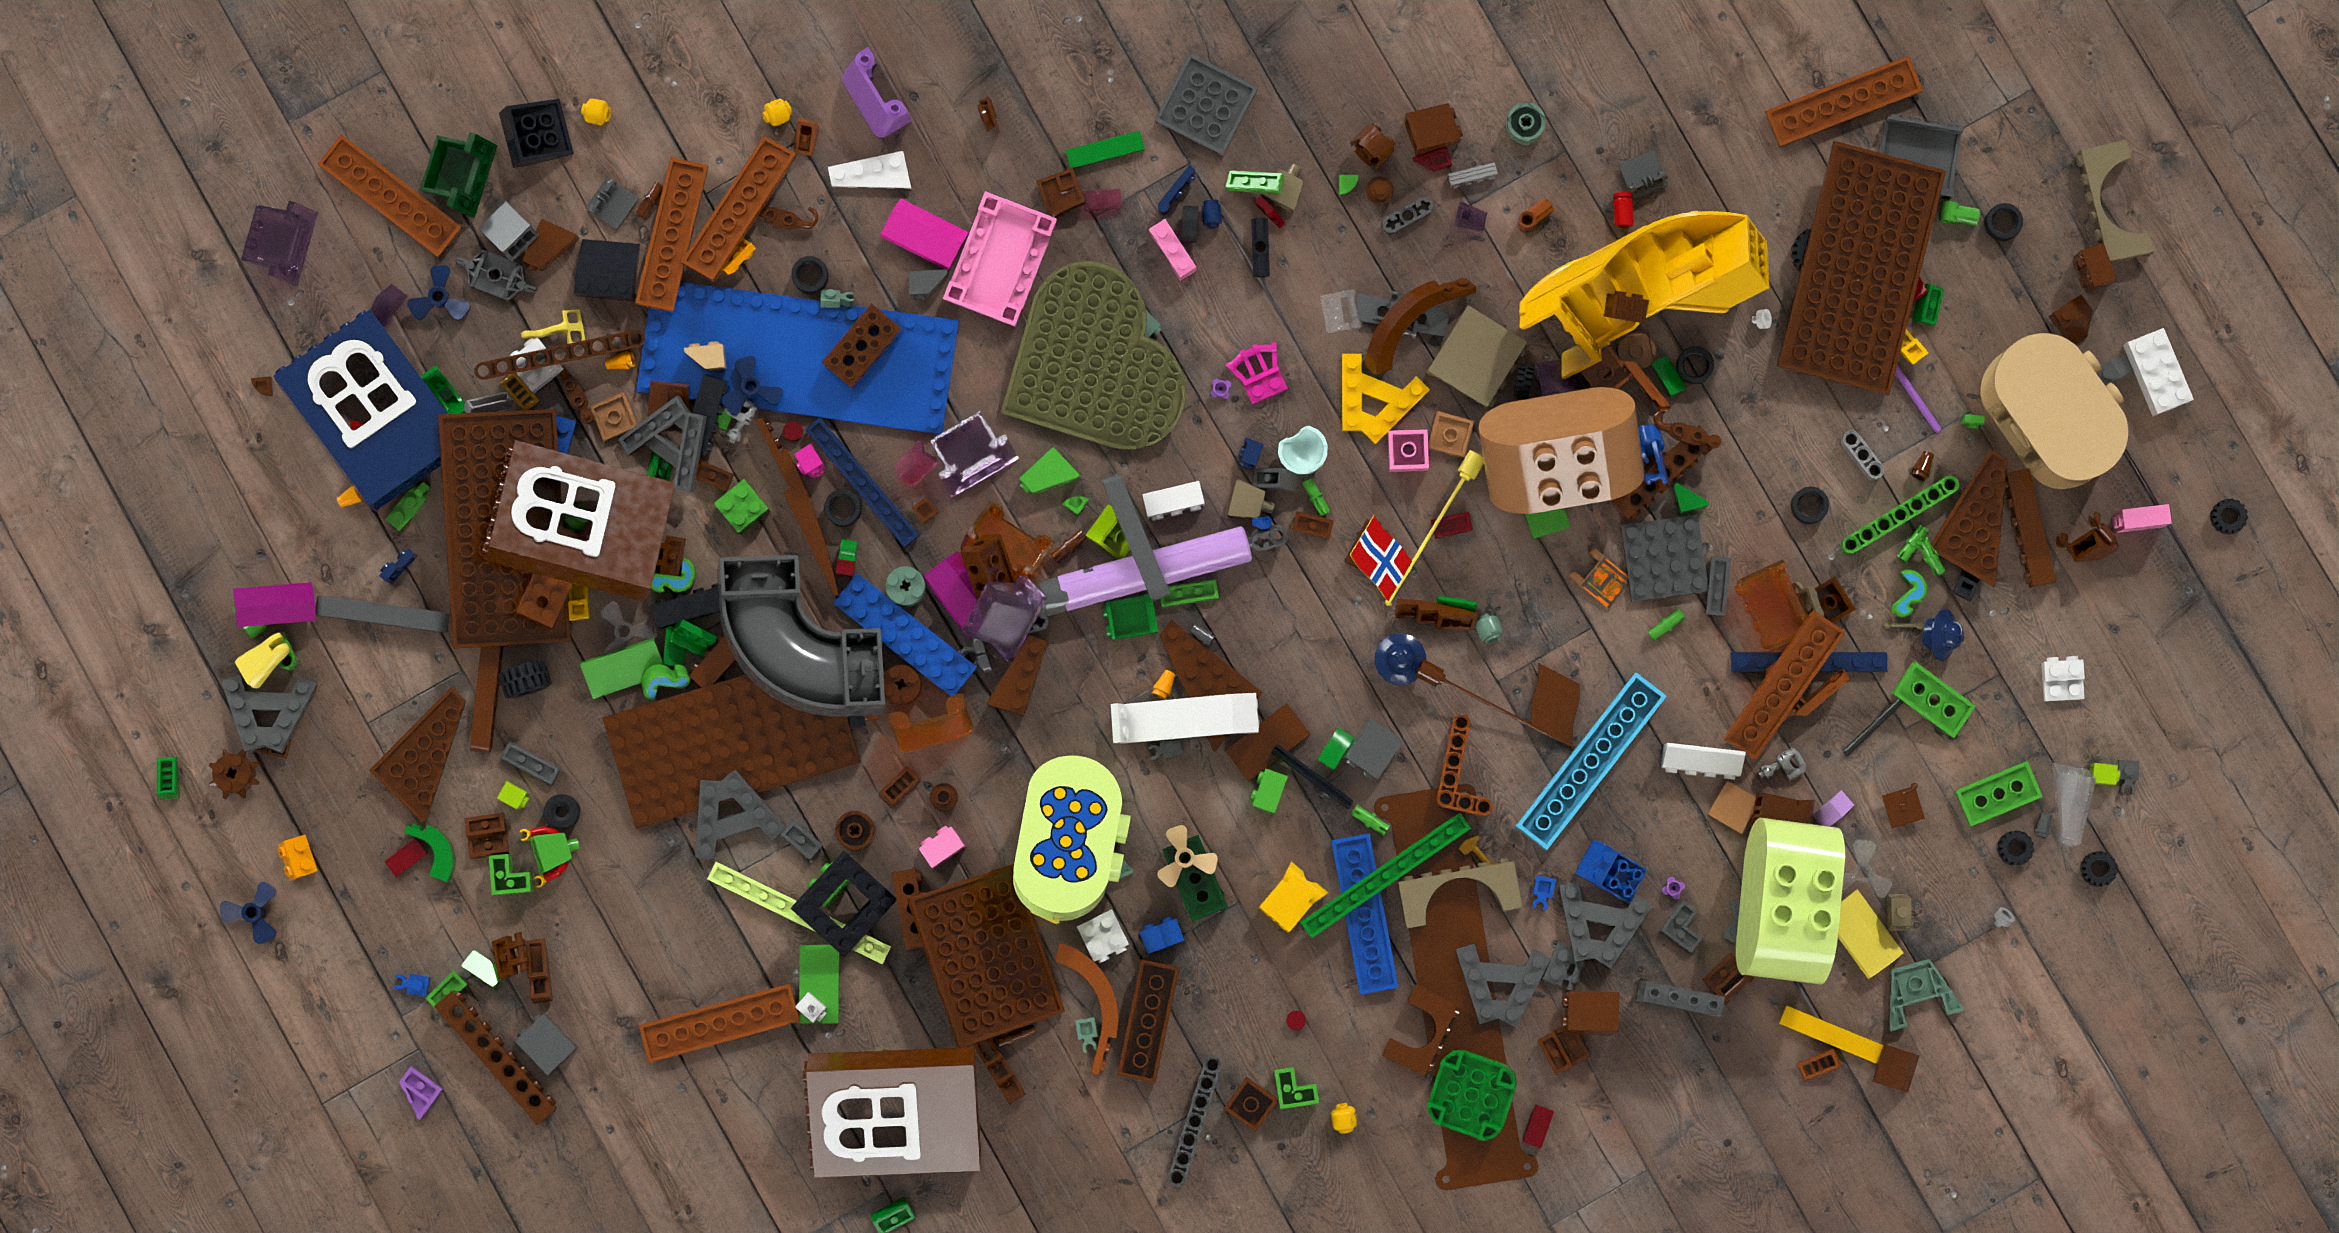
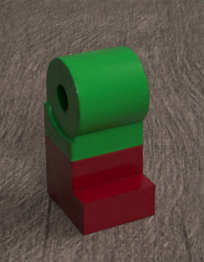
M842 539L835 571L836 575L854 577L858 550L857 541Z

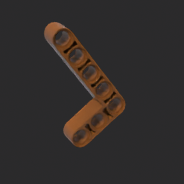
M1458 714L1454 717L1451 724L1436 803L1443 809L1485 817L1493 809V804L1489 799L1456 792L1470 728L1469 717L1465 714ZM1458 718H1463L1466 721L1465 728H1459L1456 725ZM1454 737H1459L1462 740L1461 747H1455L1452 744ZM1450 756L1458 758L1457 766H1451L1448 763ZM1446 775L1454 777L1453 785L1445 784L1444 777ZM1442 794L1450 796L1449 804L1441 803L1440 796ZM1462 798L1469 800L1470 805L1466 809L1461 808L1459 805V801ZM1485 802L1488 804L1489 809L1486 813L1479 811V803Z

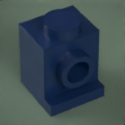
M1245 437L1244 444H1247V446H1242L1239 457L1242 458L1240 466L1251 469V467L1256 468L1264 444Z

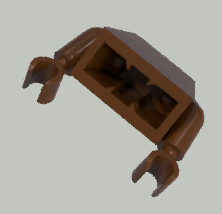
M2094 512V518L2090 515L2088 517L2089 526L2097 527V529L2093 528L2072 543L2068 542V535L2066 533H2061L2060 537L2057 536L2056 546L2059 548L2066 547V551L2072 554L2074 562L2101 560L2112 552L2117 551L2119 545L2114 533L2104 523L2100 522L2101 516L2098 512Z

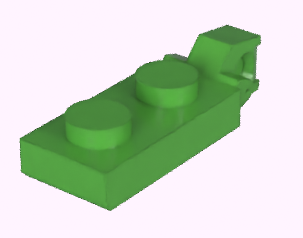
M422 482L418 488L413 487L394 507L385 520L401 532L426 503L427 497L425 494L431 487L425 482Z

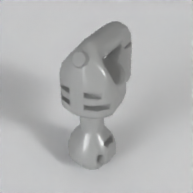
M747 399L743 405L749 409L747 413L740 411L738 415H732L726 408L724 409L726 414L737 420L734 428L729 429L726 433L729 436L727 441L733 444L735 441H740L741 430L744 424L750 425L757 411L754 403Z
M1791 748L1778 754L1775 763L1761 766V771L1758 774L1761 779L1766 777L1768 780L1776 770L1782 768L1787 778L1792 781L1805 772L1806 764L1800 753L1795 748ZM1792 756L1799 767L1797 769L1790 763Z

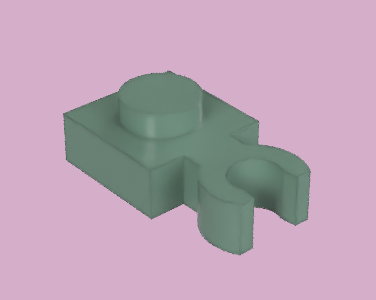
M821 290L820 307L840 308V305L853 307L854 293L846 292L840 294V290Z
M1095 1017L1075 1020L1078 1040L1084 1039L1082 1045L1083 1052H1087L1086 1046L1088 1044H1092L1094 1051H1097V1044L1092 1039V1037L1098 1036Z

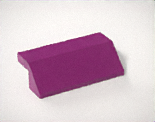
M958 551L922 576L968 639L991 623L984 622L962 556Z
M312 582L233 588L237 627L316 621Z

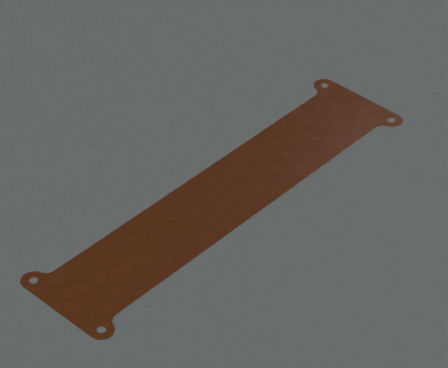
M1469 784L1457 786L1456 792L1468 791L1469 795L1476 796L1473 786ZM1438 788L1379 798L1374 804L1375 813L1379 817L1389 820L1392 825L1396 855L1456 814L1461 813L1466 820L1465 813L1439 807L1436 803ZM1442 794L1440 796L1441 803L1449 804L1450 796ZM1462 798L1459 801V805L1463 809H1466L1470 804L1466 798ZM1382 804L1389 806L1387 811H1382ZM1468 831L1401 876L1400 879L1407 876H1413V879L1421 878L1420 874L1432 872V876L1440 875V871L1446 869L1457 872L1459 867L1468 865L1473 869L1471 852L1464 856L1458 849L1465 840L1469 839ZM1455 878L1443 883L1432 894L1426 908V925L1409 928L1418 986L1458 1004L1457 1009L1460 1010L1456 1019H1451L1449 1023L1451 1030L1448 1037H1443L1440 1044L1443 1047L1439 1056L1434 1055L1432 1060L1435 1063L1432 1069L1434 1083L1442 1059L1453 1050H1467L1506 1065L1499 1019L1482 1024L1478 1023L1455 949L1475 944L1480 962L1490 963L1476 880ZM1487 981L1492 1000H1496L1493 982ZM1422 1010L1427 1043L1429 1044L1435 1035V1021L1428 1012ZM1513 1101L1503 1129L1492 1139L1485 1141L1477 1140L1478 1138L1441 1126L1447 1163L1436 1174L1435 1181L1442 1190L1531 1177L1538 1170L1537 1160L1532 1156L1524 1154L1520 1148ZM1526 1162L1531 1164L1530 1170L1524 1169L1523 1166ZM1443 1176H1449L1450 1181L1444 1183L1442 1181Z

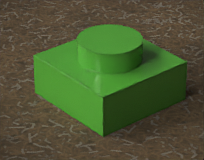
M1965 414L1962 416L1961 425H1967L1966 428L1978 429V426L1984 424L1985 416Z

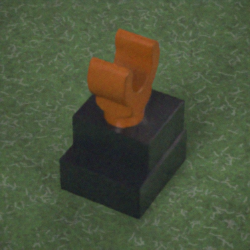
M880 715L848 716L851 730L866 727V721L880 719Z

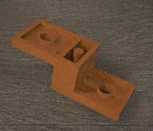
M559 525L557 527L559 535L581 541L589 540ZM530 573L529 577L531 579L515 612L552 628L573 583ZM540 596L547 599V605L544 608H540L537 605V599Z

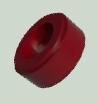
M790 421L784 426L783 433L788 440L797 441L803 435V428L798 422Z
M1292 1011L1288 1014L1286 1023L1290 1029L1300 1030L1305 1026L1306 1018L1302 1012Z

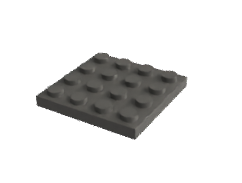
M1189 53L1154 122L1223 156L1258 87Z
M1698 515L1620 525L1631 602L1708 592Z

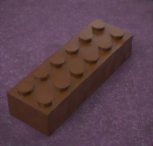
M1141 959L1117 1073L1118 1076L1156 1083L1180 967Z

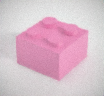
M1427 429L1388 431L1389 472L1428 471Z
M944 826L937 831L938 836L933 839L928 837L920 843L922 847L919 850L933 869L966 847L953 827L948 828Z

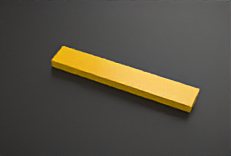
M1785 1006L1779 1024L1878 1064L1883 1045L1792 1007Z

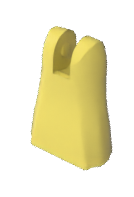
M281 633L273 634L261 644L236 659L235 664L247 684L253 688H260L274 668L289 653L290 648L288 644H281L284 641Z

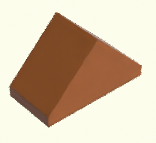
M798 119L794 152L813 156L820 129L818 123Z

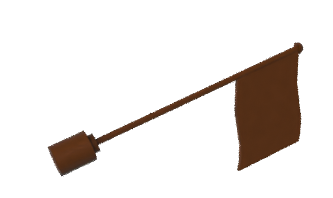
M1422 659L1414 674L1415 677L1434 687L1444 682L1568 746L1569 750L1575 748L1572 738L1573 724L1580 698L1579 683L1538 663V680L1532 700L1530 723L1446 680V675L1443 674L1444 669L1425 659Z

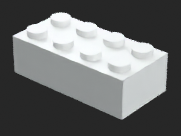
M2164 328L2123 345L2153 417L2194 400Z

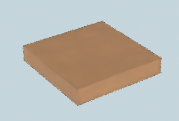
M625 392L589 406L590 411L595 416L594 420L604 443L626 434L638 425Z
M1437 411L1428 442V449L1464 459L1474 421Z
M1726 781L1707 815L1742 834L1753 815L1756 797Z

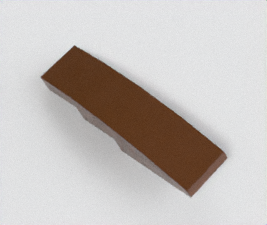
M1398 599L1394 612L1396 618H1415L1416 624H1435L1436 630H1474L1477 620V613L1450 605L1422 600Z
M992 1037L973 1044L1009 1104L1026 1095Z

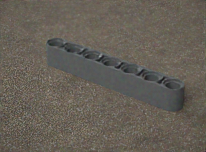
M1120 473L1102 479L1101 481L1151 601L1153 602L1170 595L1168 586Z
M318 596L316 603L317 616L447 633L449 613L327 596Z
M1216 1056L1207 1057L1202 1067L1168 1176L1169 1183L1174 1187L1182 1186L1187 1178L1221 1070V1061ZM1210 1059L1217 1060L1218 1068L1216 1070L1208 1069L1207 1062ZM1204 1078L1211 1079L1212 1087L1204 1089L1201 1086V1081ZM1198 1097H1204L1207 1101L1206 1106L1203 1108L1197 1107L1195 1100ZM1194 1115L1198 1116L1201 1120V1123L1196 1127L1191 1126L1189 1123L1190 1117ZM1188 1134L1192 1135L1195 1139V1142L1190 1146L1186 1145L1183 1141L1184 1136ZM1179 1154H1187L1189 1161L1186 1164H1180L1177 1160ZM1173 1173H1181L1183 1180L1180 1183L1173 1182L1171 1179Z

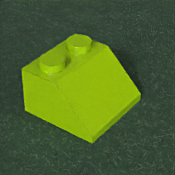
M1108 504L1086 536L1119 560L1127 555L1130 548L1112 506Z

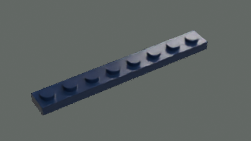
M820 417L805 429L904 547H907L920 536Z
M1731 652V672H1766V669L1777 661L1783 652ZM1832 652L1818 672H1838L1841 669H1844L1846 672H1888L1887 652Z

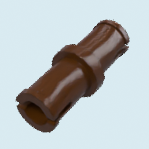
M1080 529L1068 540L1065 539L1063 544L1051 553L1053 558L1060 553L1055 559L1058 564L1069 553H1074L1075 548L1088 539L1085 534L1077 539L1083 534Z

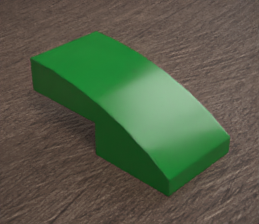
M1337 728L1317 760L1334 770L1354 737Z

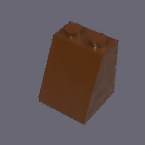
M1449 103L1405 114L1404 123L1415 156L1460 143V137L1463 136L1460 125L1456 126L1454 120L1457 118L1453 107L1450 108Z
M1567 992L1562 998V1007L1565 1008V1015H1562L1561 1026L1564 1027V1033L1611 1036L1618 1032L1620 992Z

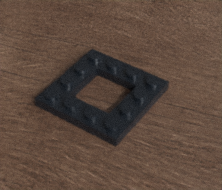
M843 851L790 909L845 957L897 899L846 851ZM847 879L869 900L841 928L820 907Z

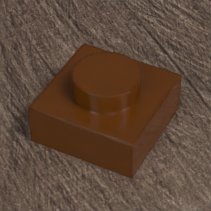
M925 497L912 507V510L923 524L939 513L928 497Z

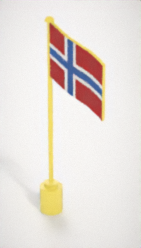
M1469 450L1458 468L1459 476L1461 477L1460 482L1412 561L1401 545L1381 526L1376 516L1373 515L1350 555L1357 567L1378 587L1386 599L1385 604L1387 606L1392 605V600L1464 481L1474 480L1484 465V459L1481 455Z

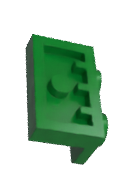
M681 620L675 624L669 641L703 657L708 646L714 644L717 636L685 620Z

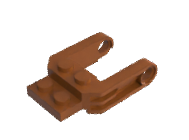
M1610 346L1602 351V361L1580 371L1590 384V388L1607 387L1618 389L1632 376L1658 409L1671 408L1636 362L1621 361Z
M1775 661L1770 667L1766 669L1765 677L1777 661ZM1841 669L1806 699H1803L1801 695L1785 720L1791 715L1807 716L1845 684L1850 676L1844 669Z

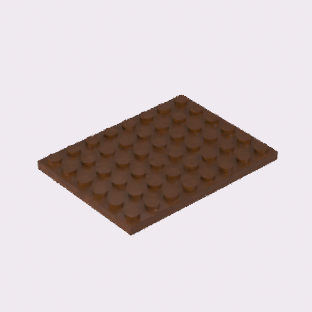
M1014 864L907 899L956 1045L959 1048L1065 1012L1032 913L1020 901L1015 892L1013 884Z

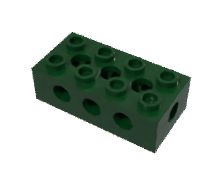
M1199 835L1187 839V848L1194 855L1206 854ZM1171 845L1162 849L1168 865L1175 862V854L1177 852L1175 847ZM1184 852L1180 854L1179 860L1181 863L1182 858L1185 855H1189L1188 853ZM1193 864L1188 868H1182L1176 885L1191 922L1228 908L1214 873L1207 874ZM1192 873H1198L1201 876L1199 883L1193 884L1190 882L1189 877ZM1205 891L1208 894L1207 901H1198V892Z

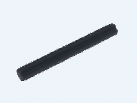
M1275 745L1272 749V753L1342 806L1347 809L1353 804L1351 798L1280 745Z

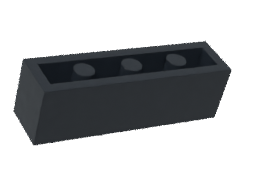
M707 374L703 375L693 413L707 416L700 455L703 456L708 455V452L711 453L713 450V434L718 432L719 423H717L719 415L722 416L725 407L722 404V397L728 394L730 390L727 380Z
M718 583L711 585L712 588L708 590L699 588L693 590V594L687 596L685 593L675 595L674 599L669 601L666 598L655 601L656 604L651 605L657 628L663 629L666 626H674L681 620L688 622L720 613Z

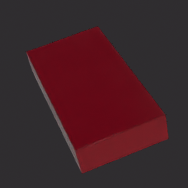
M1469 511L1442 517L1433 532L1435 539L1473 531ZM1437 519L1431 520L1432 526L1434 525Z
M415 838L384 862L395 877H398L428 853L419 840Z
M1535 1104L1522 1142L1542 1148L1554 1111Z

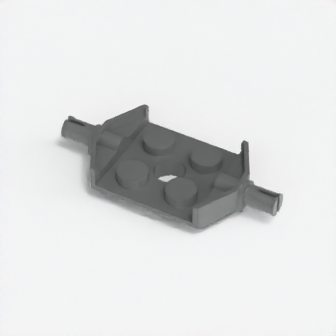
M482 250L471 260L458 257L456 260V265L467 269L470 287L485 291L508 302L522 291L533 295L537 291V287L526 283L523 265L511 262L486 250ZM493 270L500 271V277L496 280L490 277V273Z

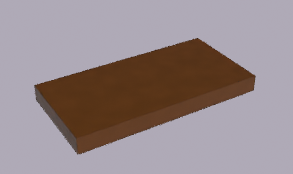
M1286 703L1259 724L1258 733L1244 735L1228 747L1225 752L1244 777L1250 781L1260 771L1262 772L1279 759L1272 753L1275 745H1280L1286 751H1289L1308 737L1310 733Z

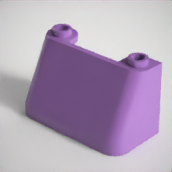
M867 47L859 52L842 75V81L873 133L877 137L883 138L910 123L911 119L901 101L891 100L884 103L872 84V69L877 64L872 52Z

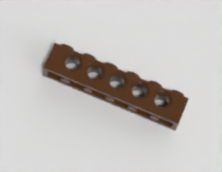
M1680 441L1663 456L1666 471L1669 473L1668 483L1673 479L1675 481L1679 480L1684 475L1682 471L1686 467L1691 469L1699 462L1697 458L1701 454L1706 456L1713 448L1707 443H1703L1697 446L1698 451L1693 454L1688 450L1689 443ZM1674 457L1682 458L1683 465L1676 466L1673 462ZM1657 462L1644 474L1658 472ZM1643 479L1642 483L1635 490L1613 500L1611 505L1626 521L1629 518L1633 520L1641 513L1639 509L1643 505L1648 507L1656 500L1654 496L1658 492L1662 495L1670 488L1668 483L1664 484L1662 479L1653 481L1654 491L1648 492L1644 487L1646 482ZM1637 495L1640 498V503L1637 505L1632 504L1630 497Z

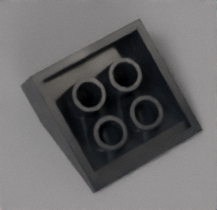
M560 99L506 106L499 112L513 168L530 166L574 154Z
M582 239L575 275L574 294L577 297L635 301L640 244Z

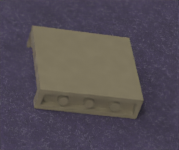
M1467 306L1426 373L1432 377H1437L1486 409L1488 405L1492 407L1497 397L1495 394L1497 390L1502 391L1506 385L1507 380H1505L1507 374L1514 372L1518 365L1515 363L1518 356L1522 358L1528 349L1525 347L1527 341L1472 307Z

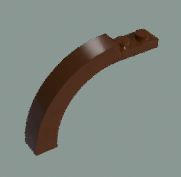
M1460 278L1453 282L1443 283L1442 285L1433 280L1407 293L1392 306L1380 321L1371 338L1365 366L1375 375L1392 370L1393 356L1398 342L1406 329L1418 316L1437 304L1476 293L1477 286L1467 278Z

